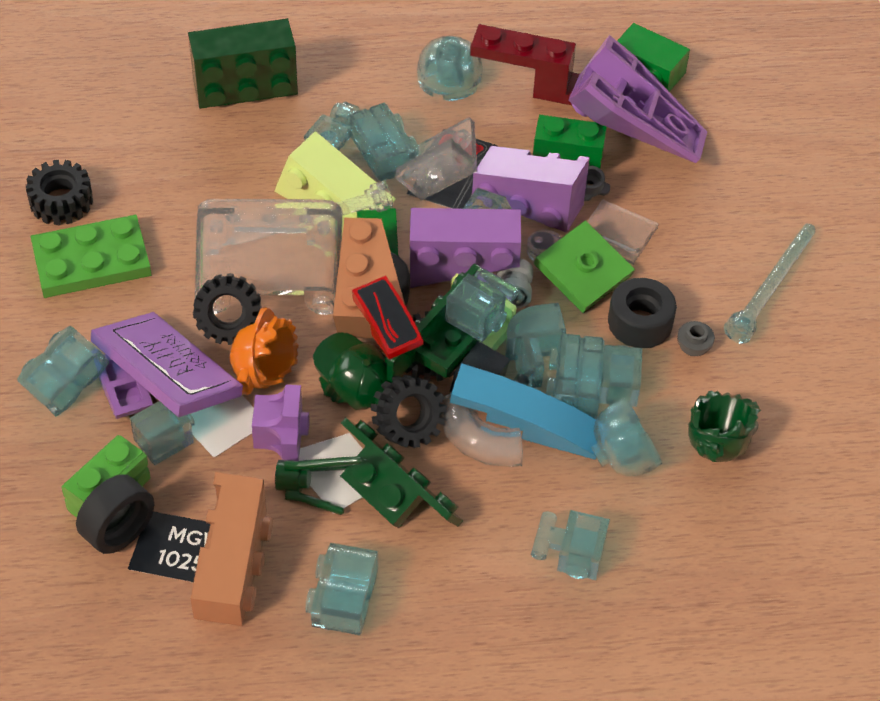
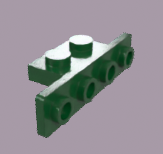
M474 263L466 273L461 272L458 274L451 289L445 296H438L433 302L430 312L422 320L418 319L414 322L423 339V345L390 360L386 356L387 380L393 382L392 377L401 376L415 360L447 378L467 356L476 342L480 341L489 331L490 320L464 306L479 290L481 267Z
M346 417L343 419L341 424L363 443L365 447L357 455L362 458V463L349 465L340 477L393 526L399 528L424 499L447 521L457 527L460 526L463 520L454 513L458 506L441 491L437 496L427 488L431 481L413 467L409 472L400 464L404 457L388 443L384 447L374 440L378 433L363 420L355 424Z

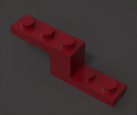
M478 24L471 44L470 56L535 69L533 98L572 106L569 97L580 75L573 72L576 43Z

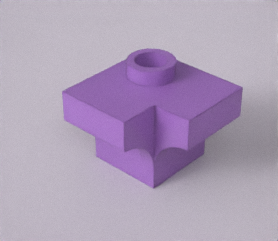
M285 385L284 390L275 395H255L252 418L254 448L273 450L280 455L282 460L299 461L301 435L308 436L309 412H303L301 385Z

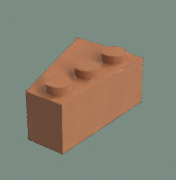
M344 217L333 319L337 333H349L356 338H373L369 322L353 301L352 290L386 275L404 303L382 219Z
M215 472L213 485L216 488L217 502L215 510L208 509L206 523L211 525L205 547H200L190 598L193 617L197 620L242 626L246 611L252 612L254 608L256 587H253L252 584L254 576H261L263 571L265 553L261 551L263 541H270L273 518L267 517L264 478Z

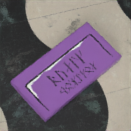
M155 312L91 330L90 341L177 417L203 410L241 397L243 385Z

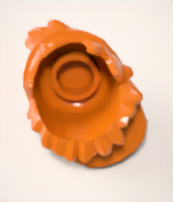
M267 307L260 309L254 324L239 330L231 346L230 362L237 376L236 380L243 385L242 395L251 394L254 388L264 389L270 385L282 383L283 377L292 372L291 367L298 363L297 349L299 345L295 343L298 336L294 333L296 326L292 325L291 319L278 318Z

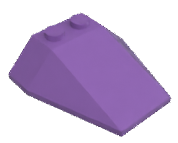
M609 35L576 81L569 97V101L572 103L575 111L584 117L588 116L598 124L697 163L701 159L707 131L630 51Z

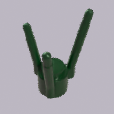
M355 456L304 461L278 460L275 471V488L277 491H286L285 500L300 501L325 511L342 515L344 514L342 507L301 493L302 489H309L311 472L345 470L349 465L362 463V458Z

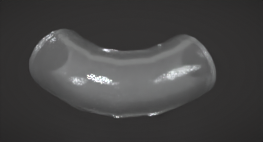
M451 393L444 396L445 399L440 401V404L447 405V412H440V417L446 419L445 425L442 426L446 437L462 454L486 465L522 466L523 447L520 428L493 427L486 424L478 416L477 410L450 403Z

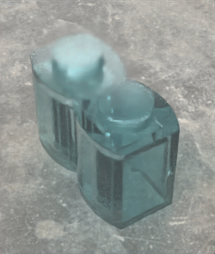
M70 325L51 337L44 353L26 362L17 381L56 417L67 410L75 402L82 390L103 373L109 361L99 349Z
M330 543L326 555H319L315 571V577L319 581L316 589H309L305 605V612L311 613L312 627L361 635L379 568L378 551Z

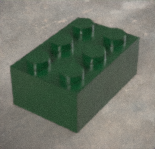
M288 18L188 32L193 82L199 109L298 95L296 46Z

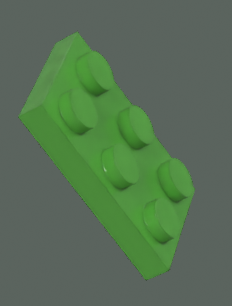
M136 214L30 236L44 298L152 276Z

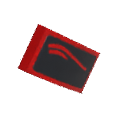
M386 275L352 290L354 303L369 322L373 338L389 360L423 345V339L416 324Z

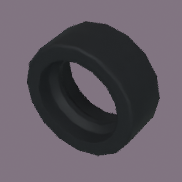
M127 474L111 477L97 486L85 499L76 519L77 532L102 554L115 553L133 542L147 526L155 506L153 495Z

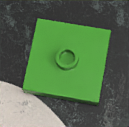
M586 220L538 255L533 263L582 313H585L632 276L635 270Z

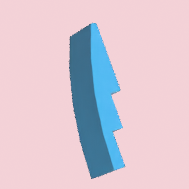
M461 363L450 398V403L487 413L486 421L523 431L521 437L523 440L590 459H596L605 424L537 389Z

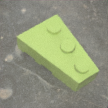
M316 131L288 156L274 191L342 231L344 217L357 218L358 210L390 209L396 199Z

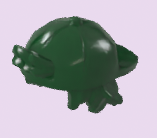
M338 332L324 339L313 354L315 368L321 375L319 381L324 396L331 397V401L338 404L348 403L354 410L371 408V404H378L379 399L374 397L376 391L383 393L384 389L381 385L385 381L390 382L387 380L385 355L375 346L365 344L349 333Z
M711 390L708 391L706 396L700 395L694 407L691 408V420L688 424V436L691 445L700 456L712 462H728L744 454L751 442L752 436L758 430V422L756 420L758 419L757 414L761 411L757 402H752V399H742L740 394L732 396L727 392L722 395L719 391L713 392Z

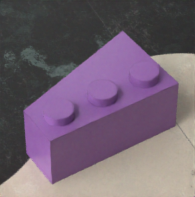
M491 146L473 173L472 197L503 209H521V216L567 233L584 205L590 157L579 156L576 161L560 159L561 157L558 153H549L547 157L531 155L530 150Z
M411 208L410 288L450 281L456 273H466L474 263L481 267V274L520 267L521 209Z

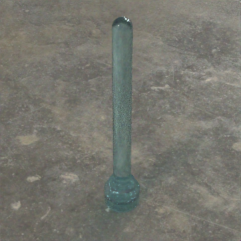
M805 224L745 309L734 312L726 321L724 332L729 339L739 344L749 342L757 330L756 317L814 236L816 230L812 224Z

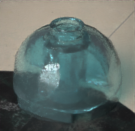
M448 35L433 39L424 47L420 53L417 65V80L419 86L426 94L433 97L434 92L443 95V100L453 101L464 99L476 92L477 85L482 80L483 66L481 58L470 56L472 44L470 41L462 37Z
M626 397L612 403L599 414L593 428L597 443L591 446V449L602 467L609 463L618 474L640 476L654 470L663 463L648 433L645 432L639 422L640 419Z

